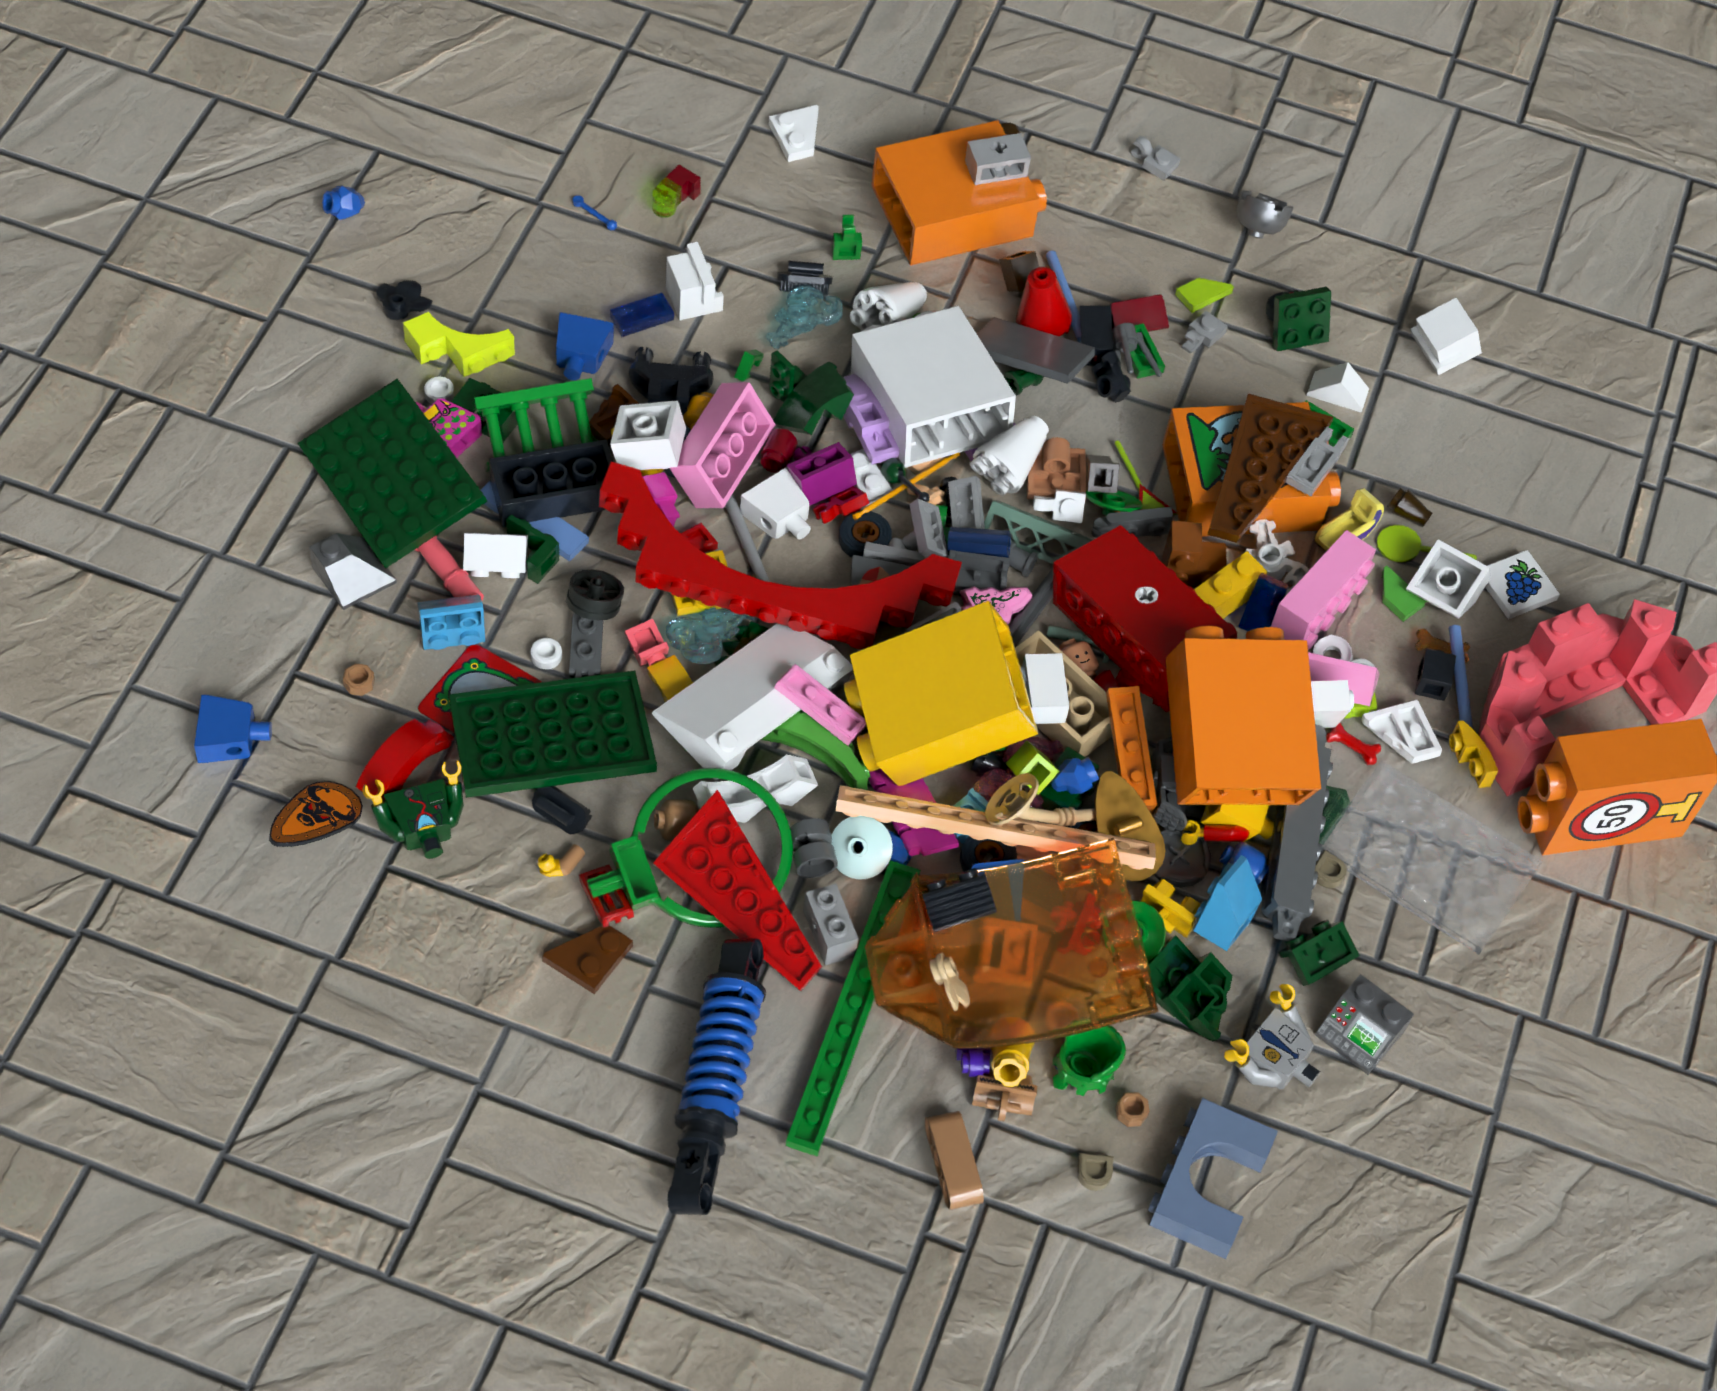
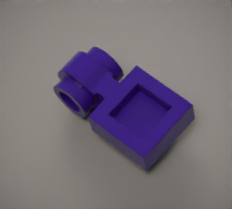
M955 1029L956 1060H961V1073H968V1077L989 1074L991 1048L988 1029Z

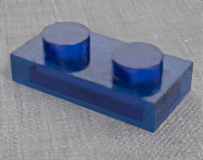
M659 293L610 309V318L621 337L674 320V311L664 294Z
M1261 573L1238 627L1246 631L1271 627L1278 605L1285 597L1289 585Z

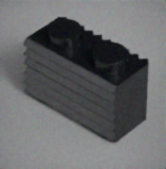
M976 868L959 873L958 880L946 883L945 879H939L926 884L927 890L921 892L934 932L997 912L984 871L978 873Z

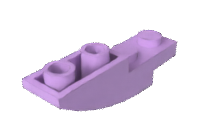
M855 374L845 376L846 385L851 388L854 396L843 417L848 427L854 428L871 465L887 461L890 458H898L900 449L889 430L890 420L878 399L860 377Z

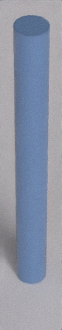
M1049 251L1045 255L1050 269L1057 276L1072 312L1073 331L1077 341L1081 342L1078 309L1055 251Z
M1452 625L1449 627L1451 653L1456 655L1454 678L1459 720H1464L1473 728L1461 626Z

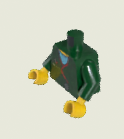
M456 760L458 770L455 774L450 775L445 770V762L443 763L442 772L448 777V783L446 784L444 779L384 794V800L381 798L384 793V785L381 781L375 780L378 787L376 795L370 794L365 784L362 792L366 798L372 799L373 804L371 808L379 829L394 841L402 842L407 850L411 851L422 848L425 858L433 859L439 857L443 853L441 842L451 838L450 829L458 825L464 807L462 785L457 778L461 772V764Z

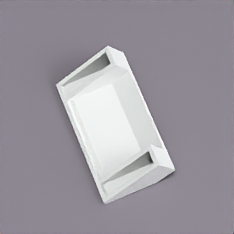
M775 624L655 709L652 715L703 768L733 770L739 765L748 748L801 710L774 688L777 681L794 664L798 665L833 694L844 687V683L848 681L853 672V667L829 643L808 632H798L788 626Z

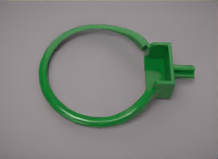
M703 768L684 772L663 783L647 798L638 813L631 837L610 845L609 852L616 870L588 879L589 891L592 897L595 898L623 888L633 911L648 905H654L667 915L689 925L705 928L726 927L713 915L689 910L674 902L668 896L665 901L661 899L640 839H638V834L645 833L649 817L657 804L668 793L685 783L699 779L717 778L741 784L750 789L752 793L764 802L777 823L781 838V860L773 884L780 893L789 875L793 856V841L788 820L772 794L758 782L743 774L719 768Z

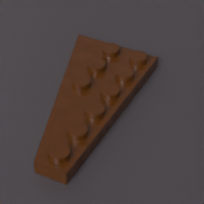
M1248 393L1208 535L1237 543L1283 486L1288 474L1313 440L1318 438L1324 429L1331 425L1333 417Z

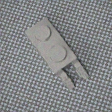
M1326 427L1321 435L1313 440L1288 474L1285 483L1312 496L1338 461L1348 444L1349 438L1343 435L1333 447L1327 444L1332 436L1333 429Z

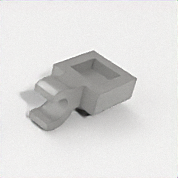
M1139 136L1134 141L1136 147L1131 151V154L1135 158L1144 161L1142 168L1163 181L1179 166L1181 158L1160 145L1153 149L1149 140L1143 136Z
M1205 311L1189 325L1187 334L1184 337L1187 341L1182 345V348L1190 354L1202 343L1209 348L1226 334L1228 326Z

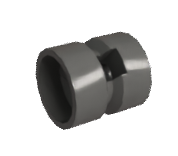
M810 818L799 821L790 827L794 862L799 876L817 878L825 876L836 869L838 862L834 846L831 844V832L826 820Z

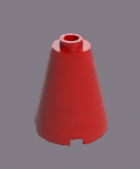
M1047 267L1035 268L1028 275L1016 314V324L1055 336H1061L1065 332L1067 334L1070 331L1072 312L1055 272Z

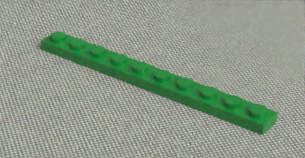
M891 860L889 862L786 1139L785 1146L816 1157L819 1155L920 877L921 870Z

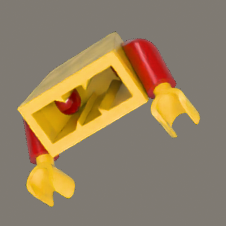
M1206 805L1201 819V823L1205 825L1204 828H1200L1196 821L1188 820L1183 830L1193 833H1183L1181 842L1186 845H1193L1197 842L1198 837H1204L1206 841L1245 842L1257 834L1264 839H1269L1272 836L1274 822L1266 817L1269 805Z

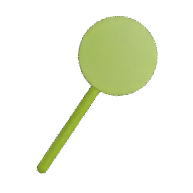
M1403 525L1386 527L1379 533L1377 538L1379 552L1385 558L1395 562L1410 561L1420 551L1429 553L1433 548L1422 546L1419 535L1413 529ZM1464 553L1475 560L1477 559V556L1474 554Z

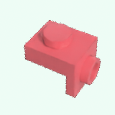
M653 619L625 630V636L640 666L647 663L648 666H651L666 659L665 655L669 652V646L667 642L663 641Z

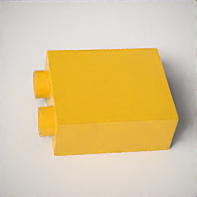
M989 601L850 654L855 679L844 683V691L849 706L865 717L868 733L857 737L861 758L870 772L881 768L897 786L911 783L1038 734L1009 626Z

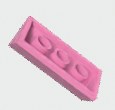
M1308 652L1311 681L1348 680L1349 690H1352L1354 694V703L1370 706L1380 674L1376 667Z

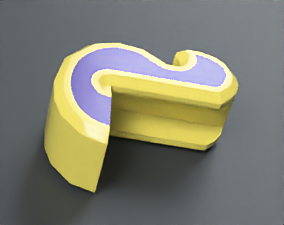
M1365 488L1356 491L1351 501L1352 506L1348 510L1322 525L1317 531L1315 542L1326 552L1346 530L1364 540L1379 523L1384 513V505Z

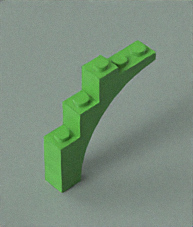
M802 709L761 739L782 743L804 751L825 763L844 780L848 787L867 790L870 773L862 760L858 761L854 755L855 749L852 742L847 746L807 713L802 712Z

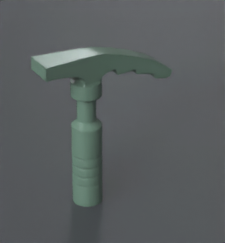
M1049 625L1047 637L1065 641L1074 638L1076 642L1085 641L1092 644V647L1099 648L1083 632ZM1103 652L1102 663L1107 664L1109 657Z

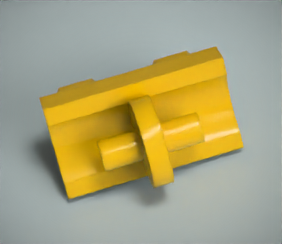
M1161 879L1154 886L1148 884L1143 890L1141 902H1146L1158 911L1163 918L1168 933L1171 934L1175 930L1187 938L1196 921L1195 914L1200 907V903L1191 897H1185L1181 904H1178L1171 899L1175 888L1164 879Z

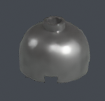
M1242 190L1236 211L1240 223L1249 229L1247 234L1263 238L1264 234H1276L1286 226L1293 206H1287V202L1261 193L1255 198L1250 196L1252 191Z

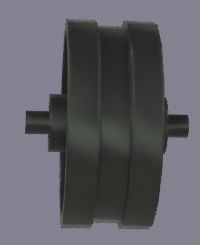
M594 569L581 570L570 578L566 603L570 610L583 618L596 621L608 620L615 617L620 611L624 586L614 575Z

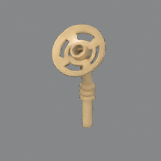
M1029 773L1020 774L1004 783L993 794L985 810V817L992 825H1002L1015 818L1050 823L1063 827L1074 826L1076 822L1096 820L1095 808L1075 810L1073 807L1055 808L1054 811L1030 807L1037 794L1039 783L1036 777ZM1023 785L1032 786L1029 792L1022 790ZM1002 815L1007 817L1006 819H997V817Z

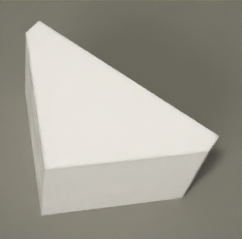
M1346 362L1315 371L1307 396L1361 413L1369 388L1352 366Z

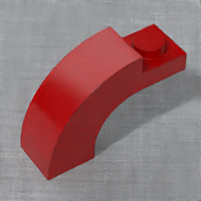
M415 718L397 729L379 747L364 768L355 787L362 791L363 786L366 784L369 793L376 795L378 787L375 780H379L384 785V793L381 796L382 800H384V794L402 789L409 775L422 761L449 748L454 737L445 731L440 724L433 722L431 719L424 723L419 722Z

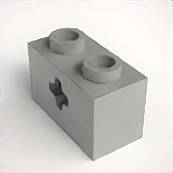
M1021 133L968 141L965 163L974 185L1028 177L1031 156Z
M837 884L805 892L803 912L824 965L854 958L859 938Z

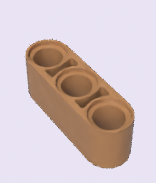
M960 1111L926 1117V1135L947 1208L952 1210L982 1204L984 1200L983 1188Z

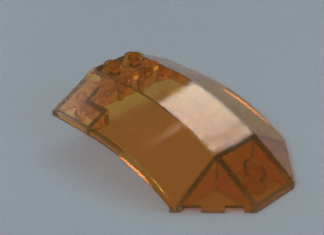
M1114 837L1034 860L977 870L978 873L985 872L997 912L937 932L933 930L921 891L927 890L926 884L935 880L945 879L946 883L958 880V874L961 872L918 875L916 872L910 881L912 885L901 900L897 899L884 918L885 923L882 928L865 945L876 1005L953 1048L999 1047L1045 1041L1087 1032L1159 1012L1136 913ZM943 952L946 957H952L959 973V979L965 983L969 991L970 1004L967 1008L959 1002L958 1010L954 1011L947 997L944 984L938 985L930 968V960L935 959L936 954Z

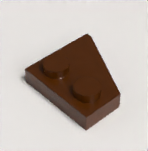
M619 384L614 385L608 400L604 399L599 406V411L589 421L591 434L598 441L607 439L609 446H611L612 439L611 429L615 427L620 406L639 404Z
M610 925L604 928L600 926L545 952L542 958L545 964L595 994L633 947V940Z

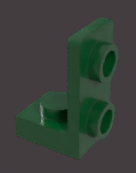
M776 350L771 354L769 390L776 399H780L784 403L789 394L807 375L796 365L793 366Z
M509 515L506 519L507 534L528 535L527 547L533 550L526 562L528 565V579L539 584L559 561V542L550 534H544L532 527L528 521Z

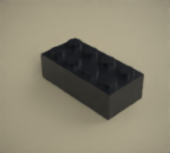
M607 439L490 458V483L502 528L507 527L506 519L509 515L533 522L606 510L599 507L600 488L611 461L614 462Z

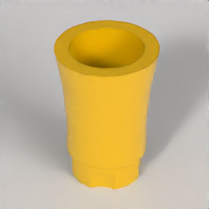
M1006 1018L995 1023L989 1032L992 1070L995 1080L1002 1082L1005 1087L1018 1086L1020 1081L1026 1078L1029 1070L1030 1054L1035 1044V1034L1031 1026L1025 1021L1016 1018Z

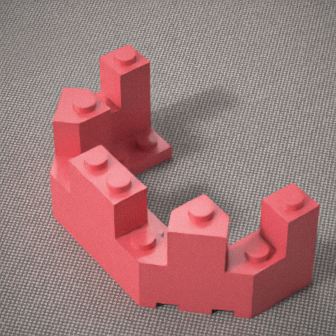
M1634 599L1624 620L1603 613L1597 615L1591 605L1587 603L1538 623L1528 644L1502 655L1490 680L1478 735L1486 744L1498 768L1495 780L1506 796L1532 786L1535 781L1536 766L1545 762L1556 741V738L1542 719L1621 686L1624 687L1651 725L1685 721L1706 712L1717 694V643L1714 642L1694 650L1687 639L1671 634L1677 612Z

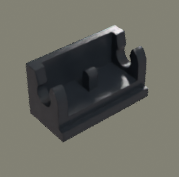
M1080 306L1081 343L1095 347L1096 357L1086 364L1088 366L1098 364L1105 354L1113 351L1111 306Z

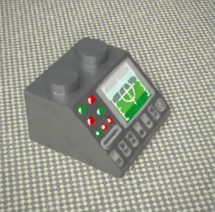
M1360 974L1338 1000L1315 1033V1036L1369 1075L1405 1032L1414 1013Z

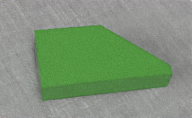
M1385 566L1382 571V603L1404 622L1422 609L1426 601L1407 591L1408 584L1389 566Z

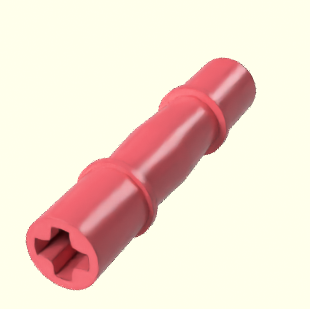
M437 535L415 549V551L422 554L430 568L444 582V588L453 597L479 594L483 601L484 595L470 579L468 572L460 568L451 553L437 539Z

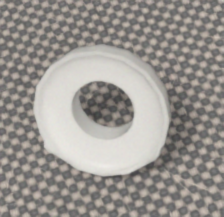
M1328 635L1319 639L1314 645V654L1323 655L1326 651L1333 649L1340 653L1341 660L1349 662L1353 660L1352 648L1342 637Z

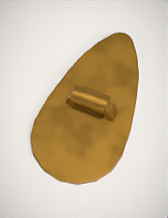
M1113 771L1102 773L1095 796L1097 832L1155 843L1156 860L1153 869L1144 868L1138 870L1126 864L1113 862L1108 864L1109 870L1120 879L1127 881L1145 880L1156 874L1163 864L1166 853L1164 838L1155 819L1135 789L1124 778Z

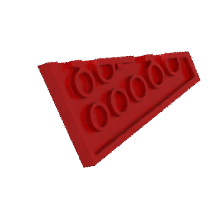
M717 789L653 864L739 939H760L764 951L763 959L799 991H802L819 972L822 965Z

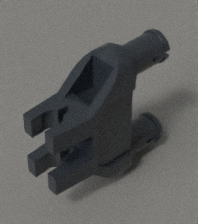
M643 347L638 348L635 352V362L629 367V378L636 390L648 399V403L678 401L682 416H684L692 396L701 395L702 392H707L711 387L714 375L710 369L711 356L707 352H704L703 359H700L701 351L696 352L693 355V366L652 363L654 357L652 349L646 347V353L643 354Z

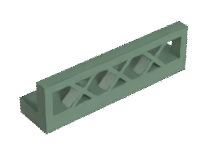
M999 500L992 501L984 521L985 529L989 530L995 515L1005 518L1010 534H1012L1014 539L1011 541L1016 542L1017 547L1029 553H1038L1039 559L1051 564L1093 540ZM1012 522H1015L1021 526L1014 528ZM1026 527L1032 529L1037 542L1028 546L1021 544L1016 531ZM1039 533L1044 534L1048 537L1041 540ZM1056 539L1060 541L1065 553L1052 557L1047 554L1043 543ZM1066 544L1075 547V549L1069 551ZM1039 545L1041 552L1032 547Z

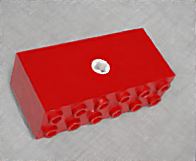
M1122 525L1053 562V604L1166 713L1170 711L1166 657L1185 638V632L1195 627L1216 626L1223 629L1224 639H1237V631L1230 622H1226L1217 614L1212 605L1205 603L1191 586H1187L1181 581L1171 568H1167L1153 551H1149L1144 547L1133 533H1129Z

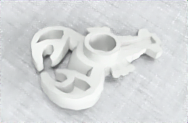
M1262 519L1250 526V533L1258 535L1257 549L1247 548L1246 551L1267 570L1264 590L1274 592V587L1268 581L1277 583L1286 572L1288 574L1283 580L1281 589L1285 590L1289 585L1294 587L1309 571V568L1301 562L1286 558L1294 555L1296 552L1293 550L1294 547L1291 545V542L1287 540L1278 545L1277 539H1275L1274 534L1271 532L1276 528L1275 522ZM1293 587L1284 591L1283 597H1285L1293 589ZM1262 590L1251 600L1270 602L1276 599V593H1267Z

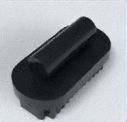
M789 261L788 272H778L777 279L780 280L779 290L783 292L828 295L829 284H832L833 277L823 275L824 263Z
M555 786L538 788L533 795V809L568 834H577L583 831L592 818V815H589L590 809H587V807Z

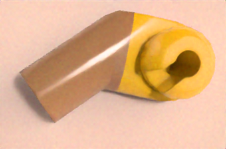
M573 844L562 858L554 859L553 855L543 854L537 861V865L540 868L539 871L547 877L569 875L585 856V852L581 847Z

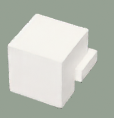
M698 242L687 244V253L667 257L666 289L679 320L723 311V293L716 292L715 282L711 274V265L706 263Z
M1457 298L1416 318L1417 325L1411 328L1412 336L1438 375L1482 353L1478 330Z

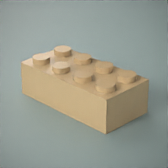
M1037 631L1015 648L1020 667L1023 665L1025 654L1062 653L1069 700L1066 722L1036 724L1037 728L1063 752L1069 747L1086 757L1112 737L1106 692L1045 635Z

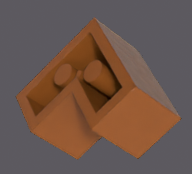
M1172 520L1162 554V563L1167 568H1171L1187 586L1197 588L1227 566L1226 543L1202 541V523Z

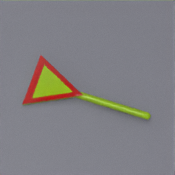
M1116 440L1115 446L1139 490L1138 499L1143 503L1141 510L1170 507L1142 485L1120 441ZM1172 509L1173 515H1176L1177 512Z

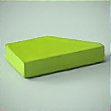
M1197 278L1178 287L1175 295L1193 313L1231 294L1234 286L1229 283Z

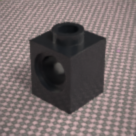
M1426 648L1419 664L1415 694L1445 701L1453 682L1456 655Z

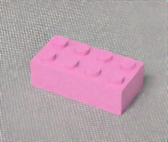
M749 382L721 383L684 440L678 466L670 468L695 508H724L775 427L774 421Z
M1346 530L1282 599L1276 610L1271 627L1281 628L1284 631V640H1307L1308 650H1310L1318 639L1317 634L1321 630L1326 632L1335 620L1334 615L1337 612L1343 613L1352 600L1350 597L1354 593L1359 595L1366 587L1368 580L1365 578L1375 565L1372 559L1376 549Z

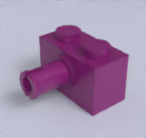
M839 442L815 453H812L809 447L802 446L806 454L798 448L793 456L795 462L787 465L789 473L808 499L809 506L857 485L853 457Z

